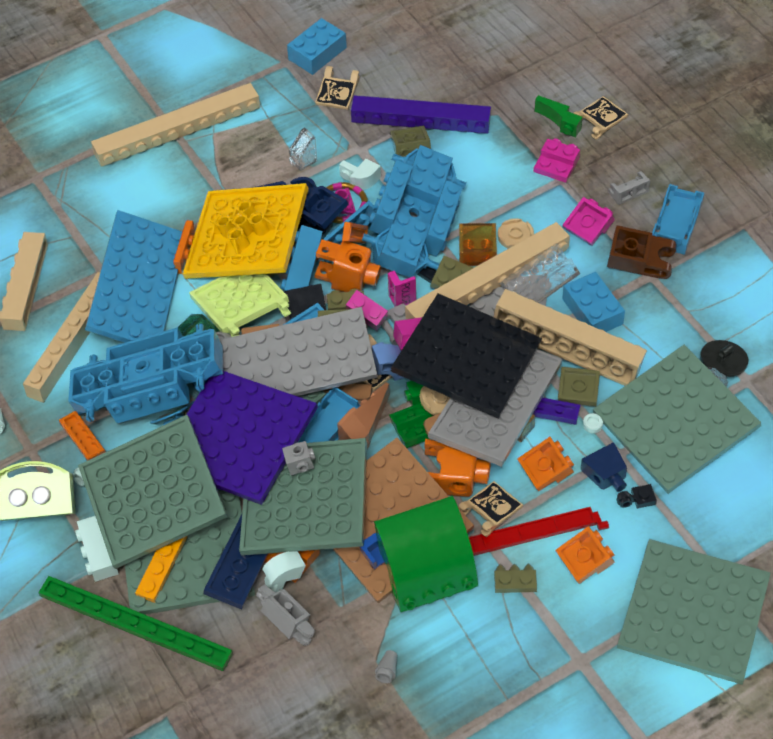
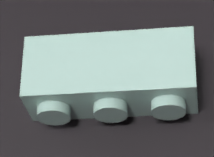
M93 516L77 521L79 529L75 530L78 542L83 541L84 546H81L80 549L83 559L88 558L89 563L85 564L88 575L93 574L95 582L118 575V570L112 566L96 517Z

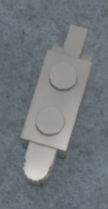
M265 584L259 587L256 596L263 606L261 612L288 639L294 637L300 644L304 646L309 645L311 637L315 632L313 627L307 622L310 614L285 589L274 592Z

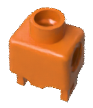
M321 240L316 257L333 261L334 263L330 264L320 261L314 278L331 282V289L349 292L351 289L362 291L365 284L376 286L381 272V265L370 262L371 250L369 248L349 241H342L340 245Z
M425 439V455L437 456L436 460L441 466L440 474L428 473L447 495L470 497L473 494L475 483L488 484L491 462L481 460L478 457L437 441Z

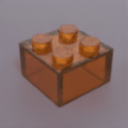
M459 223V262L468 266H478L497 255L496 223Z

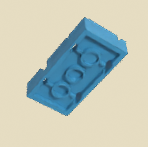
M669 184L652 235L674 240L677 244L676 253L685 255L703 203L704 192L695 191L694 193L678 189V186Z
M337 387L331 388L323 397L321 403L317 404L318 408L298 443L304 441L312 443L339 440L337 423L353 407L357 409L361 406L358 400Z

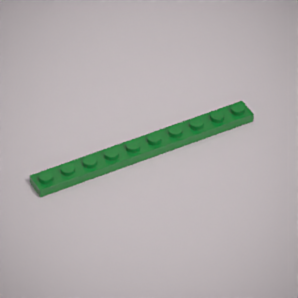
M51 576L47 577L38 592L42 598L221 671L225 670L233 655L231 649Z

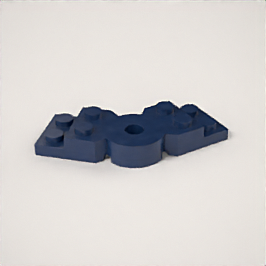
M298 177L290 181L291 184H307L309 189L301 216L303 220L313 226L318 225L325 229L349 205L346 199L324 186L317 187L315 182L309 177ZM280 181L257 187L278 186L287 184L284 181Z

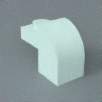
M365 159L359 167L344 160L339 164L340 177L350 181V184L356 185L362 190L371 188L381 178V166L368 159Z
M298 551L281 553L264 565L265 585L274 592L283 589L286 581L301 577L306 565Z

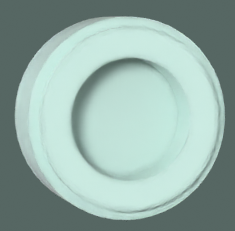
M592 413L584 417L583 428L585 431L592 434L601 431L603 420L599 415Z

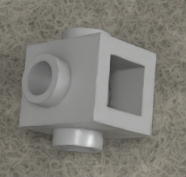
M306 441L282 448L291 475L303 473L314 468L312 460L316 459L312 448L308 449Z

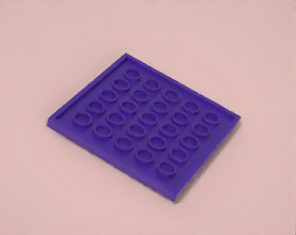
M223 371V374L209 377L204 385V389L200 391L186 415L191 420L216 487L262 505L286 464L282 448L298 443L315 414L318 405L315 402Z

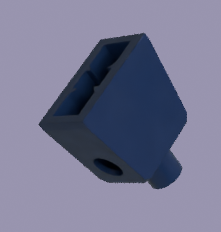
M614 442L582 458L581 471L600 489L613 486L617 492H620L626 488L627 484L623 479L626 478L627 466Z

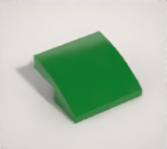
M421 403L389 414V418L406 448L429 439L424 428V421L433 415L426 411Z

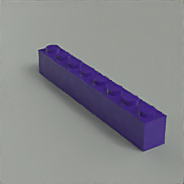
M354 95L351 107V122L376 125L424 126L426 129L488 134L491 119V106Z

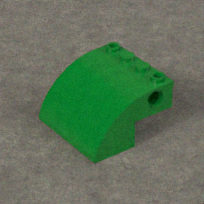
M453 496L374 521L379 552L388 568L392 596L400 612L413 610L416 607L433 603L445 597H451L454 594L471 590L478 586L472 547L461 513Z

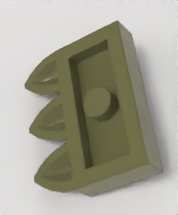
M515 563L509 570H506L501 564L495 569V593L537 592L536 570L529 563L523 570H520Z

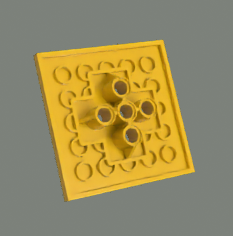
M307 184L208 191L183 270L184 278L286 273L309 189Z

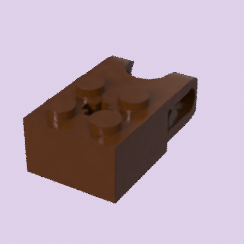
M616 225L607 267L659 279H668L672 274V266L670 263L661 260L660 257H671L676 252L677 244L674 240L653 236L650 232Z

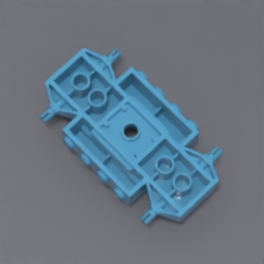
M422 145L406 155V157L393 154L391 160L395 161L391 172H387L383 182L386 185L381 186L378 194L381 198H377L373 207L376 209V212L371 213L368 221L371 223L369 230L379 235L372 237L364 233L362 241L372 244L374 264L381 265V267L391 271L395 270L396 273L409 278L416 276L423 268L426 269L427 266L435 270L438 269L440 263L430 260L428 254L437 257L439 251H444L447 243L445 239L448 238L451 231L450 224H453L456 216L454 212L457 211L460 204L459 197L461 191L467 183L457 179L452 157ZM409 212L416 213L417 217L411 216Z
M197 324L196 332L187 336H183L177 327L106 348V360L97 361V355L92 354L89 356V363L87 365L70 370L68 402L78 414L86 413V420L89 422L94 420L95 411L106 407L116 423L188 404V383L196 382V389L201 391V389H204V380L223 374V346L214 329L204 330L203 324Z

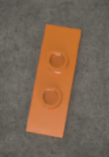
M191 220L185 222L173 263L175 268L178 269L177 274L183 273L194 238L195 229Z
M344 222L342 240L365 244L366 242L362 241L364 233H368V226Z
M76 411L59 419L61 426L87 461L105 453V449Z

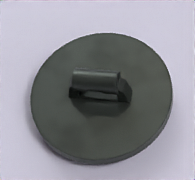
M714 340L708 342L703 346L700 353L701 362L711 372L720 376H737L743 373L748 366L749 359L747 353L739 345L730 341Z

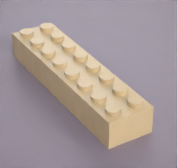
M507 289L504 290L496 304L494 318L539 336L542 340L538 348L585 369L600 371L601 376L624 386L636 379L640 372L647 350L639 345H634L620 337L613 336L604 330L597 329L585 322L576 320L567 314L560 313L551 307H546Z

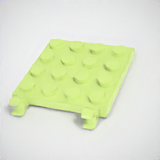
M267 274L221 276L189 292L191 299L221 332L229 333L232 337L239 335V327L276 308H279L284 317L291 314L287 308L289 307L288 296Z

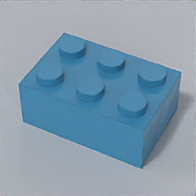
M321 18L287 45L288 60L313 75L347 48L346 33Z
M597 272L563 285L562 299L577 320L605 332L623 325L625 310Z

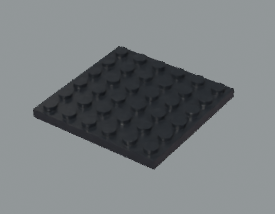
M437 293L393 363L391 372L499 419L537 351L542 338Z

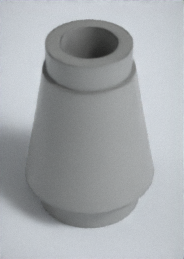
M386 651L375 669V677L379 682L390 683L395 679L398 656L396 652Z

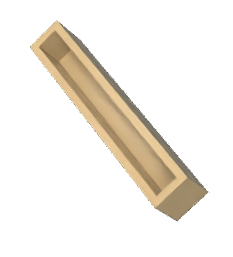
M23 232L22 239H19V250L14 257L15 265L11 268L10 282H7V293L3 297V308L0 311V322L3 330H26L48 247L45 233Z

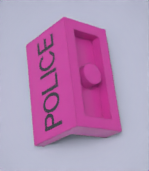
M395 270L388 273V296L394 307L402 303L406 306L416 300L415 276L400 281Z

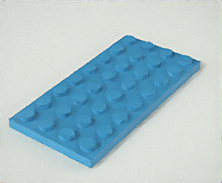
M117 210L85 330L124 343L164 331L178 272L173 261L182 231Z

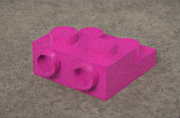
M556 138L552 140L547 139L541 149V155L534 166L533 172L566 183L580 158V149L574 144H563Z
M583 197L562 226L593 246L601 233L605 234L615 219L610 209L606 207L601 208L595 200L591 198L588 200Z

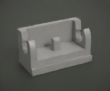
M642 171L637 172L639 176L624 184L619 186L615 183L610 184L611 188L608 189V193L618 205L649 192L650 179Z

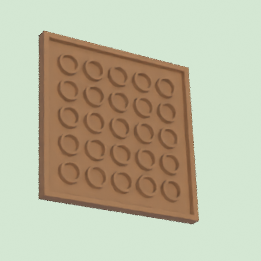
M395 438L366 461L364 540L376 532L374 521L449 497L398 438ZM459 509L468 533L474 528V525ZM359 547L333 548L334 552L377 603H380L392 593L388 568L385 563L374 570Z

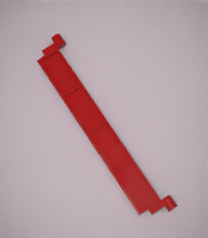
M586 507L494 530L487 537L483 534L469 537L473 555L475 556L583 529L588 526L597 525L600 531L608 529L609 524L607 520L601 521L598 511L592 512L591 507Z

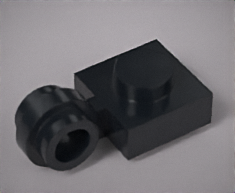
M651 484L631 488V494L628 491H622L618 493L616 499L618 505L622 508L631 506L633 502H635L637 509L653 506L657 503Z

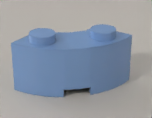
M383 342L373 345L371 349L377 374L391 375L394 381L403 379L404 377L391 372V367L402 350L396 345L384 344Z

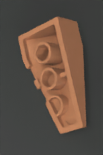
M387 382L375 390L369 400L363 399L359 408L353 407L337 423L339 440L366 438L367 449L369 448L373 434L390 396L389 384Z

